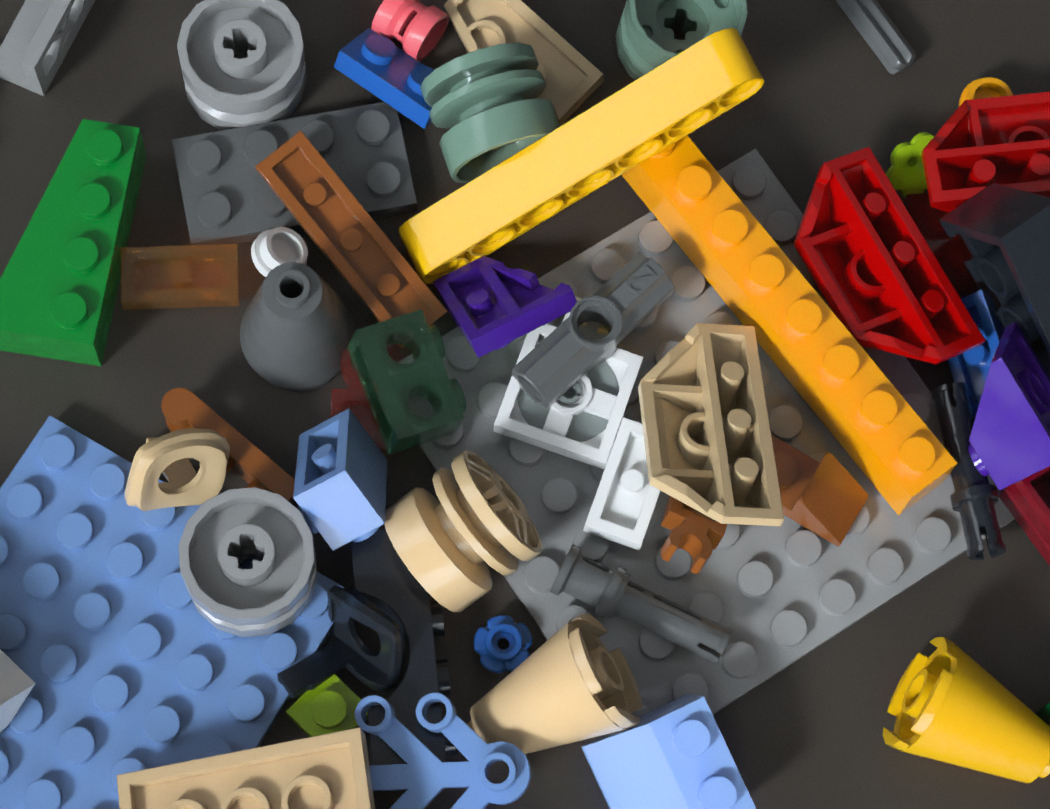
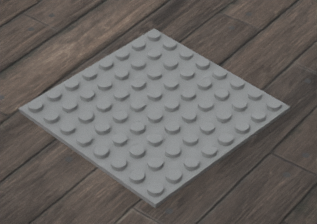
M755 148L717 171L831 309L794 246L804 215ZM651 211L538 278L540 285L555 289L560 283L567 284L572 288L575 296L583 299L597 292L639 252L648 258L652 257L666 271L668 278L675 286L674 293L617 345L619 349L643 357L623 415L624 418L641 424L642 418L638 392L640 380L671 349L685 339L686 334L697 323L743 325ZM565 315L547 324L558 327L563 322ZM600 324L599 328L607 330L605 326ZM456 327L375 376V381L435 472L440 468L453 471L451 467L453 459L464 450L473 451L484 459L513 488L538 531L542 543V551L530 561H522L517 558L519 562L518 570L511 575H504V577L546 641L572 618L582 613L592 615L605 627L608 633L600 636L599 639L608 652L618 647L620 648L636 680L642 699V709L633 713L638 717L688 693L704 696L714 715L968 550L960 512L954 511L952 508L950 496L955 490L951 474L948 475L943 483L898 516L758 342L757 347L771 434L818 462L822 460L826 451L829 452L849 472L869 497L839 547L785 515L782 526L727 524L724 537L716 549H713L710 558L699 574L691 572L693 558L683 549H676L669 562L661 557V548L672 531L661 526L670 495L660 491L640 550L583 531L604 469L493 431L495 420L512 377V368L517 363L527 334L513 340L504 348L493 350L478 358L459 327ZM861 346L945 447L931 392L906 357ZM987 475L989 484L996 487L999 496L1002 491H999L991 476ZM998 497V502L994 504L1001 529L1015 520V518ZM981 535L982 540L986 539L984 535ZM572 544L581 547V555L612 570L618 566L626 569V573L631 575L629 581L694 611L698 615L733 629L723 653H720L721 656L717 664L615 614H612L611 618L607 616L602 618L595 614V607L564 592L558 596L551 593V587Z

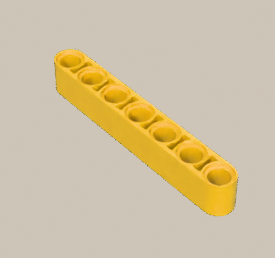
M728 28L707 36L403 223L398 230V234L418 276L425 284H434V280L483 256L491 254L754 95L762 88L764 79L738 30Z

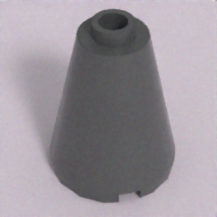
M296 262L281 264L268 273L247 307L240 327L241 347L245 360L250 367L264 378L267 383L277 389L296 392L320 388L332 381V377L350 361L356 339L354 318L343 298L313 269Z

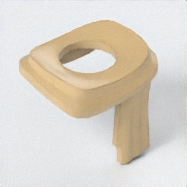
M203 428L180 429L160 437H147L146 444L137 450L133 458L125 489L127 505L138 507L142 511L169 507L201 505L206 500L217 496L225 480L230 445L218 432ZM188 458L200 461L198 473H196ZM161 473L165 476L168 482L158 483V479Z

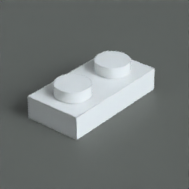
M623 417L583 531L636 550L641 548L660 493L659 489L649 485L643 426L641 423Z

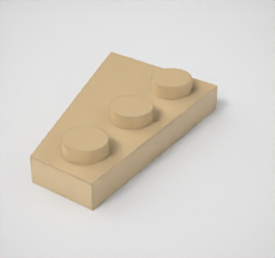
M448 0L444 4L445 11L449 15V19L468 53L506 43L519 42L532 46L539 62L536 71L541 72L546 82L545 89L537 98L551 100L561 125L604 82V74L521 0Z

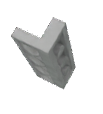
M25 0L0 46V78L45 96L95 0Z

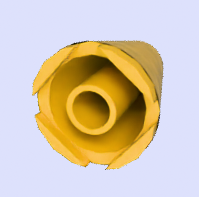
M944 637L932 639L929 643L936 646L937 649L929 657L920 652L914 657L901 677L890 700L887 712L897 718L894 731L883 727L885 743L898 751L1028 784L1038 777L1045 778L1050 773V726L954 642Z

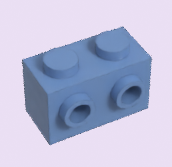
M350 408L299 435L293 498L297 502L298 510L301 511L313 534L319 532L332 550L351 541H363L372 536L381 525L385 524L388 460Z

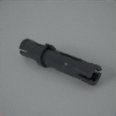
M963 382L952 383L955 407L951 406L947 384H944L932 390L931 396L935 403L945 449L957 462V465L950 473L955 490L950 496L952 508L954 511L960 512L969 560H984V546L981 535H984L986 538L990 559L995 558L1006 552V546L1002 540L994 504L998 502L997 489L994 485L989 484L987 476L981 475L977 470L968 450V446L971 444L969 438L974 424L969 387Z

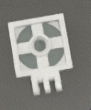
M575 296L577 302L582 299L580 297ZM570 312L565 314L563 322L570 316ZM590 321L578 327L580 332L589 339H602L609 334L607 330L599 328L600 323ZM545 324L527 333L517 363L557 327ZM616 348L611 358L603 363L596 364L548 409L535 403L521 389L519 383L512 375L495 420L493 431L605 470L643 357Z

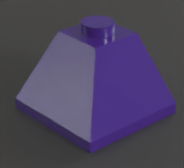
M1017 322L1006 326L990 364L969 438L971 444L968 446L970 457L977 470L983 476L990 475L999 491L1050 466V377Z

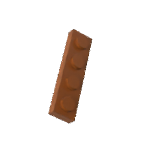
M301 130L255 166V170L401 349L447 312Z

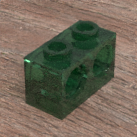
M422 309L355 330L347 349L388 455L453 434L464 419L462 412L466 411V400L457 379H449L442 362V358L445 357V348L441 334L434 324L428 326ZM390 344L404 345L411 351L414 361L408 364L394 361L389 356L386 346ZM412 397L426 399L432 405L435 416L431 418L416 416L410 410L407 399Z

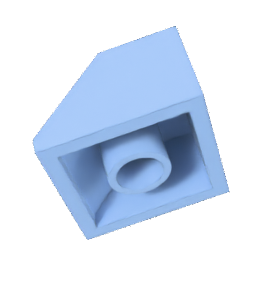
M688 693L641 716V722L627 730L602 735L581 746L610 809H756L704 696Z

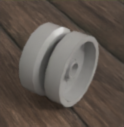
M203 0L196 4L183 21L177 49L188 101L202 120L221 131L290 118L303 99L307 73L300 25L284 3L279 0Z
M252 487L229 489L206 500L187 521L179 543L180 573L198 613L218 630L240 637L270 635L292 624L310 604L318 580L313 534L301 511L279 494ZM248 558L257 559L253 560L252 569L240 568V564Z

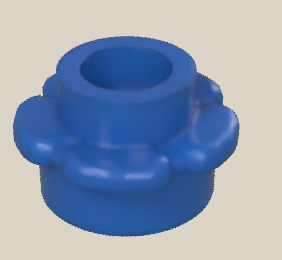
M497 615L488 620L486 627H480L477 630L473 644L475 652L480 654L481 665L490 672L500 674L502 672H512L530 656L528 649L532 646L533 639L530 630L525 624L515 623L514 619L508 615ZM501 639H506L509 642V647L505 650L498 647L497 643Z

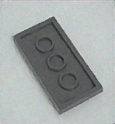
M380 102L172 139L193 252L251 242L263 231L277 227L290 228L297 233L306 232L255 170L256 165L300 130L372 219L417 212V200L398 111L387 103Z

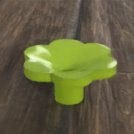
M928 132L918 133L910 142L898 144L891 153L892 165L886 175L894 189L899 190L900 194L908 200L917 199L927 189L921 153L930 140L934 138Z

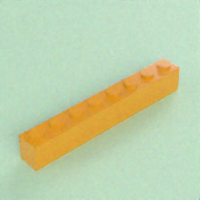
M688 135L622 174L623 178L744 326L755 327L758 344L898 516L945 481L957 465V462Z

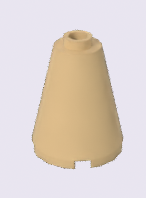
M582 613L566 623L471 707V721L467 725L487 744L498 741L508 742L518 747L524 754L627 730L641 722L642 718L633 713L642 709V699L636 680L620 648L618 647L608 652L599 639L600 636L608 633V631L592 615Z

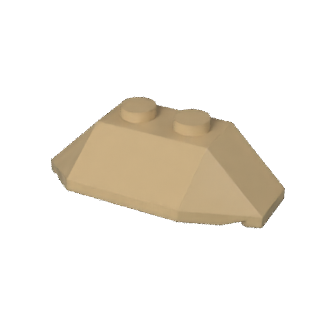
M697 323L686 334L685 339L671 349L640 380L638 386L649 485L721 524L782 526L784 514L755 327Z

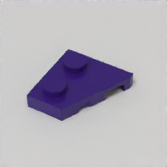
M486 256L433 281L441 301L478 358L493 350L504 348L513 340L571 312V309L577 303L574 292L569 285L560 283L555 289L540 285L535 273L521 268H507L503 262Z

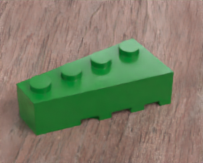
M82 119L0 278V351L102 367L147 156L140 128Z

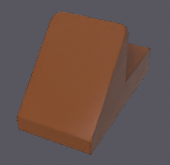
M771 434L783 514L839 547L869 495L829 452L826 451L822 460L818 462Z

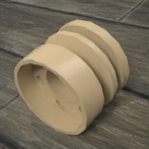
M464 450L453 459L451 464L453 471L440 468L434 473L432 481L437 497L424 488L415 487L385 510V529L396 552L421 586L440 605L452 612L463 611L492 589L493 580L488 565L502 575H511L518 570L519 562L517 558L522 561H530L542 551V543L538 531L516 492L484 459L473 451Z

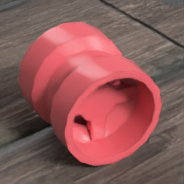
M384 0L374 16L371 29L388 39H396L402 44L405 53L417 61H422L430 54L443 36L449 23V15L435 5L426 7L419 0Z

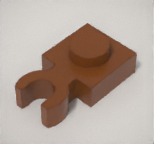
M669 496L661 526L672 531L661 548L662 559L669 562L676 549H683L693 558L691 572L699 574L710 558L713 549H716L724 537L727 524H721Z

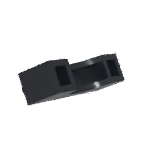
M378 529L372 536L363 541H351L355 589L399 625L409 649L410 661L405 677L397 690L386 700L393 706L396 718L439 760L447 762V756L458 755L457 748L442 732H431L423 727L416 717V707L423 696L429 693H440L445 696L451 695L448 660H436L434 637L445 636L442 605L437 601H430L429 593L411 574L396 552L386 529ZM435 702L428 707L426 717L429 723L436 724L442 721L441 702ZM377 705L367 711L368 725L377 726L382 723L385 718V709L382 705ZM369 734L372 765L407 764L378 735Z

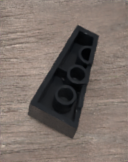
M992 183L943 216L939 221L949 238L955 237L957 234L961 235L972 254V257L964 261V264L975 282L983 280L1000 301L1002 306L993 313L1003 330H1005L1006 326L1017 322L1050 377V197Z

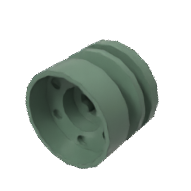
M627 0L615 35L618 57L628 75L637 80L715 32L735 28L741 36L748 15L746 0ZM673 30L678 31L679 40L674 39Z
M518 42L478 49L445 63L424 78L420 89L424 101L432 107L429 113L432 123L438 128L450 129L443 134L439 144L450 176L455 182L466 184L561 126L551 100L537 98L545 89L546 82L541 72L536 71L539 62L531 45Z

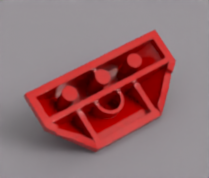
M1050 92L964 100L921 153L931 207L949 213L992 183L1050 197Z
M870 147L824 162L819 169L794 246L833 313L861 346L933 364H938L981 346L986 340Z

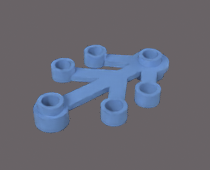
M429 693L423 696L417 704L416 717L419 723L427 730L435 733L442 732L468 760L465 762H442L396 718L393 706L384 698L372 695L363 698L358 703L355 710V720L358 726L371 735H378L407 763L369 765L373 791L406 790L390 809H425L445 788H468L451 809H485L489 803L506 805L518 800L526 792L531 780V766L526 755L518 747L508 742L498 741L487 744L456 715V708L453 702L445 695ZM435 702L444 703L446 706L445 718L436 724L429 723L426 717L428 707ZM374 705H382L385 709L384 720L377 726H369L365 718L366 712ZM498 761L506 762L509 766L508 778L499 784L491 783L488 777L490 766Z

